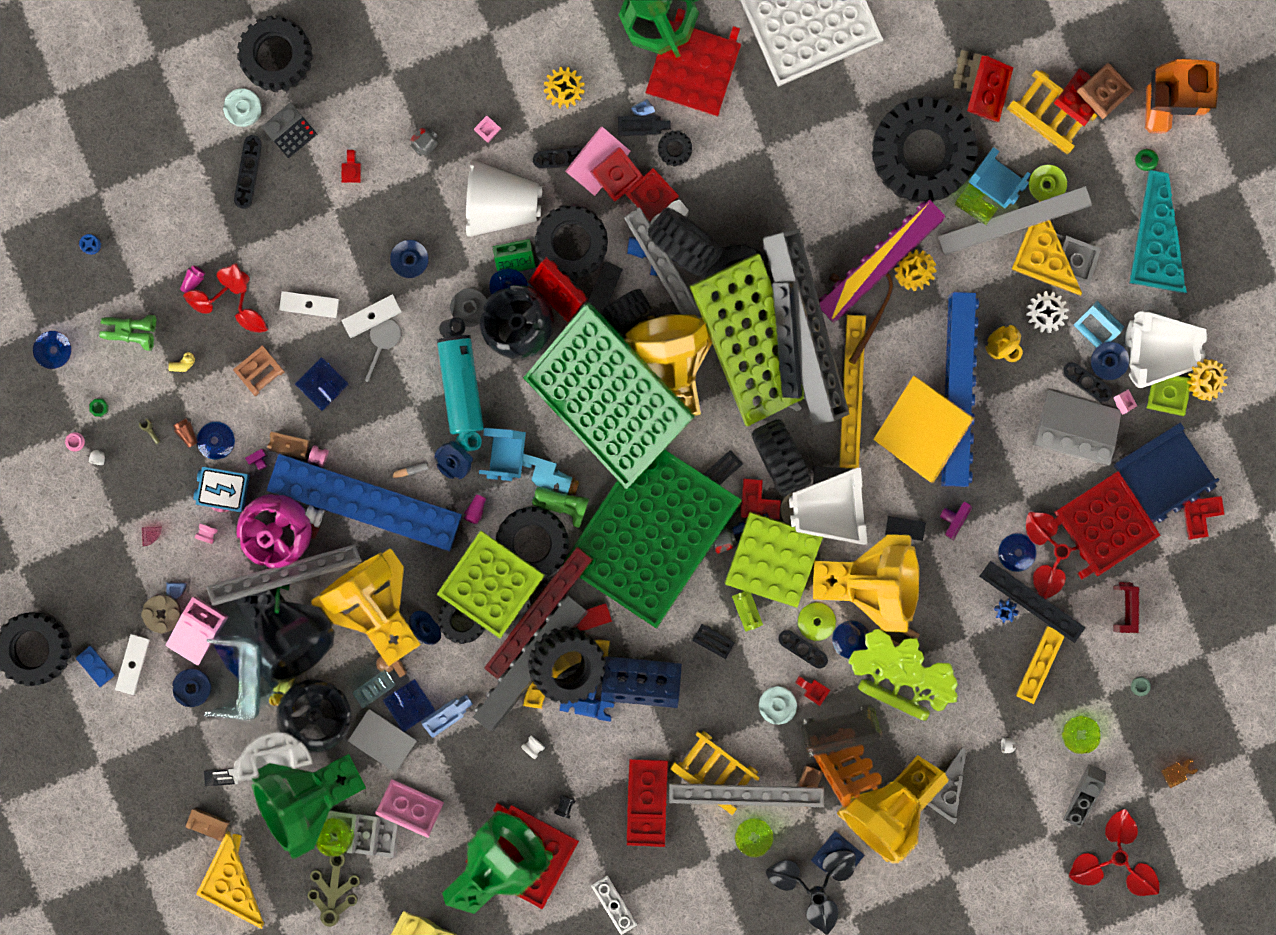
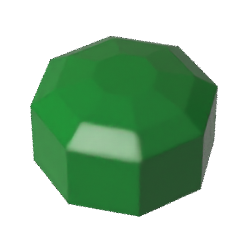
M94 399L89 404V411L95 417H104L108 413L109 404L104 399Z

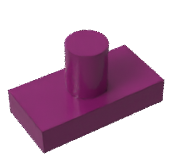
M963 502L957 514L944 508L940 515V518L951 523L945 536L953 541L972 510V506L968 503Z

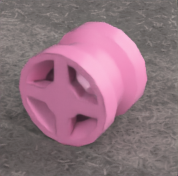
M314 445L310 452L308 463H315L323 468L329 450H321L318 446Z
M200 523L198 526L199 532L194 538L213 544V536L217 533L218 529Z

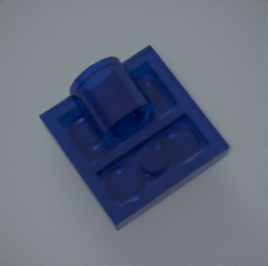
M321 357L295 385L321 411H324L349 383Z
M416 679L383 699V702L403 732L436 711Z

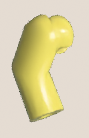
M191 352L185 353L180 362H169V371H188L194 364L195 357Z

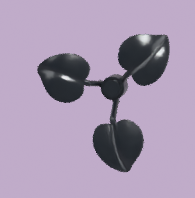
M838 850L828 854L823 860L822 866L829 873L826 875L822 887L814 886L812 889H809L798 878L800 874L799 866L791 860H781L766 870V875L774 886L785 891L793 890L796 886V881H798L811 897L812 904L808 907L806 913L808 921L828 935L834 928L838 918L836 903L830 899L826 900L825 890L827 889L829 877L832 875L836 881L848 880L855 870L856 855L846 850Z

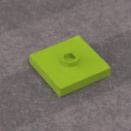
M1175 376L1152 384L1146 408L1185 416L1190 393L1189 387L1191 386L1187 381L1191 380V378Z

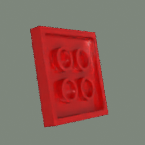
M547 257L540 263L528 281L567 322L574 318L587 300L584 293L571 283L570 278L563 275L558 270L557 265Z

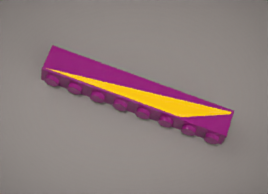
M931 200L927 203L923 201L916 208L918 211L913 216L909 214L902 221L903 225L899 229L895 227L888 234L889 238L885 242L880 241L874 247L875 252L871 255H865L860 260L862 264L858 268L853 267L846 273L847 278L843 282L839 280L832 287L833 291L829 295L825 293L819 299L821 311L833 324L946 219V216Z

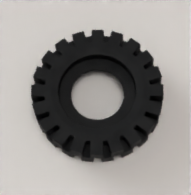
M923 96L922 99L915 97L908 99L904 103H899L885 115L873 138L872 161L875 163V171L878 177H881L882 183L887 189L890 188L894 191L895 195L900 198H907L908 201L916 203L918 201H925L927 203L929 200L934 202L935 200L949 197L966 182L974 169L978 146H976L975 142L977 140L975 130L972 131L970 127L971 122L967 116L964 117L961 114L962 111L955 105L953 107L948 105V101L943 99L934 100L933 97ZM917 130H931L937 133L944 142V159L939 166L932 170L920 171L914 169L907 163L904 157V143L908 136Z

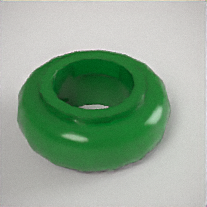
M1143 149L1135 156L1136 166L1143 171L1153 170L1159 162L1157 153L1151 149ZM1143 157H1149L1152 159V161L1149 163H1144L1141 159Z

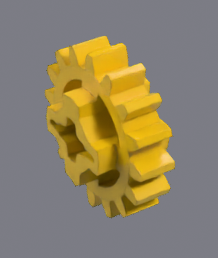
M559 67V72L552 70L553 76L547 75L549 82H544V86L548 87L544 89V93H549L546 97L547 101L552 99L551 105L554 106L557 103L559 109L562 108V105L569 109V104L575 107V100H582L579 94L585 93L584 90L580 89L585 86L584 83L579 82L582 76L576 77L577 71L574 70L571 73L570 67H567L566 71H563L562 67ZM563 76L561 80L554 81L556 78ZM570 77L576 82L577 87L570 83ZM564 84H567V88L569 89H566L565 92H562L560 87H563ZM551 89L557 91L559 94L558 99L553 95ZM574 95L571 99L565 100L567 96Z
M916 249L914 254L908 253V256H905L898 263L899 267L895 268L897 273L895 277L900 285L904 286L907 290L912 288L913 291H916L917 287L923 290L924 284L930 285L929 279H935L932 273L937 272L935 269L936 263L930 254L927 255L924 250L920 253Z
M1204 359L1203 362L1198 361V367L1192 366L1194 372L1188 374L1191 380H1188L1187 383L1192 385L1189 387V391H1192V395L1198 397V399L1211 401L1212 397L1218 398V392L1223 393L1222 386H1227L1224 383V380L1228 379V376L1224 375L1227 370L1222 368V363L1213 359Z

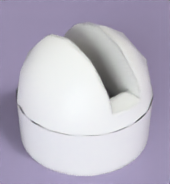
M99 450L91 452L89 463L104 465V453Z
M1002 738V753H1012L1016 749V747H1013V744H1016V742L1012 738Z

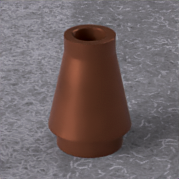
M187 418L173 425L175 428L174 432L183 440L188 448L198 443L191 421L188 422Z

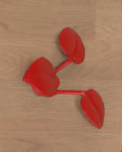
M236 263L217 272L218 280L225 287L212 299H208L204 292L198 290H190L183 295L186 302L193 309L200 313L208 314L213 310L211 303L227 289H230L234 294L241 293L239 313L235 315L237 322L243 328L252 332H266L268 330L260 314L251 309L243 310L244 296L250 278L245 272L240 271Z
M1029 512L1026 518V532L1029 539L1037 545H1043L1049 540L1055 546L1053 552L1057 559L1053 567L1042 565L1033 574V583L1038 594L1047 599L1056 595L1063 588L1066 581L1064 571L1056 569L1061 559L1068 558L1070 552L1077 550L1078 547L1069 548L1065 544H1057L1051 538L1058 531V526L1051 531L1046 527L1047 523L1055 519L1053 516L1046 513ZM1079 551L1080 556H1081L1084 560H1086V559L1084 558V556L1082 555V553Z
M1126 809L1114 814L1105 827L1107 840L1117 842L1118 851L1112 854L1111 860L1099 864L1096 856L1085 853L1075 859L1069 873V878L1074 882L1091 886L1098 884L1103 879L1104 873L1101 867L1111 863L1116 866L1125 865L1131 873L1126 878V885L1131 893L1137 896L1157 895L1160 890L1159 881L1154 870L1149 865L1143 863L1137 864L1134 870H1132L1128 863V854L1122 850L1121 843L1130 844L1138 835L1137 825Z

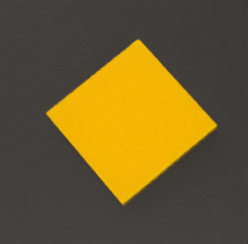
M913 376L873 440L929 482L934 483L974 418L920 378Z

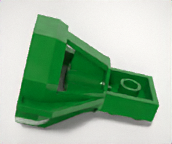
M624 0L618 15L633 46L657 54L673 50L677 58L681 56L677 47L689 41L699 16V11L694 3L698 0H681L687 3V12L682 25L675 32L666 17L672 0ZM637 16L651 21L654 20L662 38L649 39L636 33L632 26Z
M349 754L315 772L268 763L257 769L258 777L251 778L255 801L264 821L285 851L288 850L292 859H296L315 848L332 806L366 789ZM337 775L343 778L342 785L336 783ZM283 779H286V780H287V782L289 783L290 787L285 783V781H284Z
M497 811L468 843L466 870L442 893L445 904L475 914L494 895L519 896L547 869L553 854L545 850L542 840L520 818ZM500 836L510 841L521 853L524 860L517 864L512 861L497 843Z

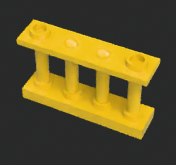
M1036 69L1032 74L1036 79L1021 100L1017 102L1013 100L1007 107V110L1064 153L1069 154L1074 148L1072 139L1083 125L1076 121L1066 135L1061 136L1058 134L1056 128L1067 115L1062 109L1051 124L1046 125L1041 121V116L1057 95L1061 94L1063 89L1049 79L1050 76L1046 72ZM1043 84L1051 92L1036 112L1030 113L1026 110V105ZM1094 113L1090 120L1093 121L1098 115Z
M702 731V733L696 732V736L700 739L683 762L680 761L679 764L674 762L670 767L673 772L688 783L704 784V777L722 754L731 762L714 784L723 785L736 766L746 772L737 785H747L752 777L757 781L760 779L755 768L750 765L748 768L713 743L711 741L712 736L705 731ZM707 743L715 751L698 774L692 775L688 772V766ZM718 804L731 815L737 810L734 805Z

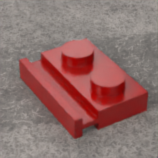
M628 817L627 846L665 847L666 819Z

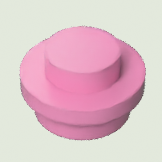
M73 432L66 437L65 444L71 451H80L85 445V439L80 433Z

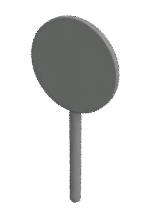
M388 319L372 327L370 330V338L378 349L366 376V382L371 377L381 349H390L400 340V328L393 320Z

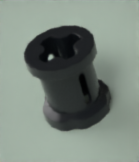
M560 795L561 800L554 814L570 819L571 816L569 814L576 800Z

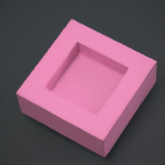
M487 115L474 128V131L487 143L501 130Z
M1129 389L1114 397L1116 406L1120 409L1122 415L1137 407Z

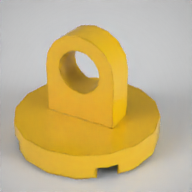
M1013 325L999 327L987 340L988 345L985 346L987 354L993 359L1005 358L1009 362L1018 361L1023 354V350L1019 346L1021 340L1020 331Z

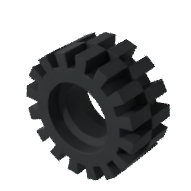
M673 130L661 137L658 144V154L667 165L681 166L691 157L692 143L690 138L686 136L687 134ZM674 141L679 142L683 147L681 154L673 156L668 152V145Z

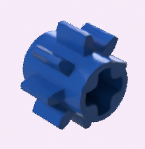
M1010 598L1007 601L1000 599L999 605H996L994 608L995 611H998L996 618H1000L1003 623L1007 620L1013 622L1014 616H1017L1019 613L1018 610H1015L1017 603L1011 602Z

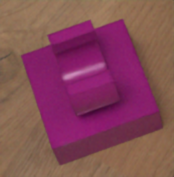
M262 448L245 458L249 465L255 463L258 470L267 467L263 458L268 455Z

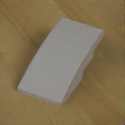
M1028 228L1022 230L1013 261L1017 257ZM1057 234L1077 282L1089 285L1101 248Z
M330 810L317 840V848L395 858L397 855L400 825L377 815Z

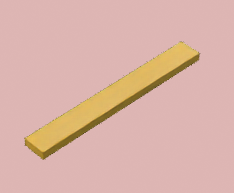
M846 315L843 392L850 415L842 417L839 468H859L864 349L855 365L851 364L849 359L865 334L866 316Z

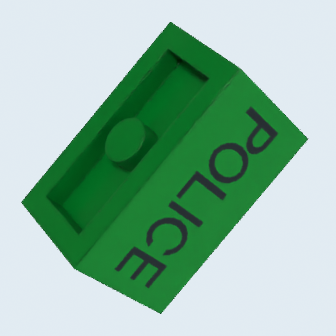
M530 239L492 246L498 275L536 268Z

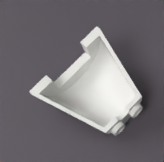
M471 160L466 204L467 236L471 237L537 222V217H541V205H538V198H542V186H539V183L476 160Z
M1145 311L1136 313L1134 315L1135 319L1130 320L1128 324L1124 348L1129 355V366L1132 372L1129 373V376L1138 388H1143L1192 371V366L1198 367L1197 362H1203L1206 354L1202 349V345L1207 341V329Z
M861 468L847 471L793 493V496H789V506L794 510V515H790L791 526L796 528V532L866 545L867 534L863 514Z
M269 733L256 738L246 747L239 759L234 763L233 774L238 781L258 777L257 769L268 763L291 766L292 768L313 763L308 750L301 742L294 739L293 736L284 733Z

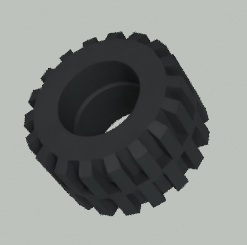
M635 289L602 309L600 315L619 333L647 316L651 312L652 307L641 289Z
M446 601L438 614V625L440 626L441 633L447 639L454 643L464 644L476 640L483 634L485 628L476 621L466 631L457 630L451 621L452 614L457 608Z

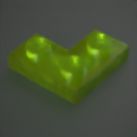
M969 183L955 202V206L986 226L998 210V208L985 201L983 198L986 194L971 183Z

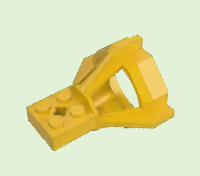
M667 314L657 318L653 315L649 316L648 320L639 322L626 333V339L624 340L677 397H680L679 399L695 416L700 415L701 411L695 382L696 373L712 345L706 323L703 321V318H699L696 315Z
M887 535L853 562L814 561L813 599L852 601L884 631H908L909 621L913 620L919 598V564L915 547L911 546V536ZM833 576L834 579H837V583H834V586L831 583Z
M388 549L363 561L336 579L320 592L317 597L311 600L313 606H319L325 611L333 624L367 634L388 666L421 645V642L414 635L399 611L404 566L392 549ZM387 580H389L390 586L383 589L376 595L373 593ZM357 602L360 604L347 614L341 612ZM390 635H398V642H390Z
M917 755L894 781L889 782L883 788L862 793L858 798L852 796L850 798L851 803L846 807L842 806L837 814L872 850L881 855L883 860L891 863H900L918 844L921 811L946 785L949 779L942 770Z

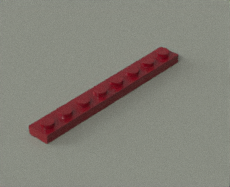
M579 547L574 550L484 667L486 671L497 680L504 672L506 673L510 668L511 662L520 655L523 647L534 637V633L544 624L546 618L554 611L560 600L568 593L592 562L593 558Z

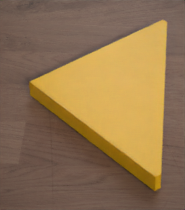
M1048 220L1028 227L1012 270L1081 296L1082 291L1051 221Z
M227 831L196 895L262 929L264 921L232 835Z

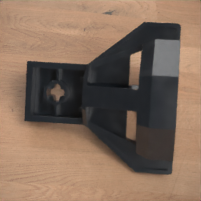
M276 588L233 600L254 629H256L258 636L259 673L271 688H276L281 682L290 681L311 669L333 647L335 633L332 629L333 622L319 606L289 602L280 594L279 612L276 613ZM301 642L303 643L296 650L286 655L296 645H298Z

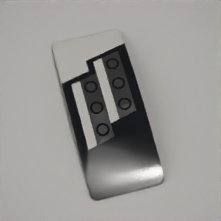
M234 769L204 771L205 786L238 784V780L233 774Z

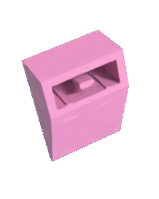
M192 597L166 646L199 666L229 616L200 598Z

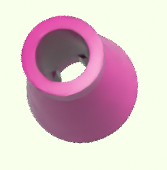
M192 265L186 272L180 290L184 293L194 290L204 280L205 272Z
M475 495V498L464 512V520L478 525L479 521L482 520L486 498Z

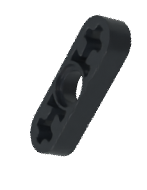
M583 148L538 151L533 156V164L538 169L569 167L571 163H568V152H571V156H576L577 152H581ZM559 153L566 156V160L562 164H558L555 161V156ZM548 154H552L553 165H549L550 161H544V165L536 162L540 155H543V158L546 159L549 158Z
M1068 363L1063 367V376L1098 402H1106L1112 397V390L1109 386L1078 364ZM1075 367V373L1080 375L1083 372L1084 374L1076 382L1075 379L1078 377L1075 375L1069 376L1067 368ZM1084 377L1091 378L1092 386L1090 388H1085L1082 385ZM1096 383L1099 384V386L1096 387L1099 390H1107V397L1100 398V393L1096 390L1094 391V393L1091 392V390L1095 388Z
M784 630L779 634V643L807 663L818 669L824 668L827 665L828 657L824 652L792 631ZM789 633L793 641H796V638L800 640L795 644L794 650L790 648L793 646L791 643H783V635H788ZM800 644H806L809 648L805 655L798 653L797 648ZM812 649L816 650L813 653L816 656L823 655V664L819 663L816 665V660L810 657V660L806 659L811 654Z

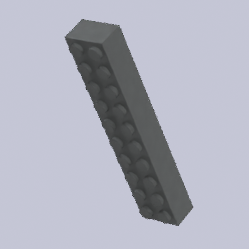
M797 229L763 238V248L768 256V267L774 278L773 283L793 282L801 384L804 389V399L809 407V417L813 425H818L850 415L800 230Z

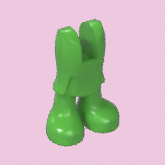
M147 315L139 320L115 317L101 318V324L115 326V332L100 331V338L105 340H121L127 343L136 342L144 350L152 351L154 347L153 334L133 332L134 329L154 332L156 329L155 315Z
M543 487L536 488L535 496L532 499L534 506L555 511L559 514L562 512L572 517L573 526L580 527L589 498L570 496L567 493H558Z

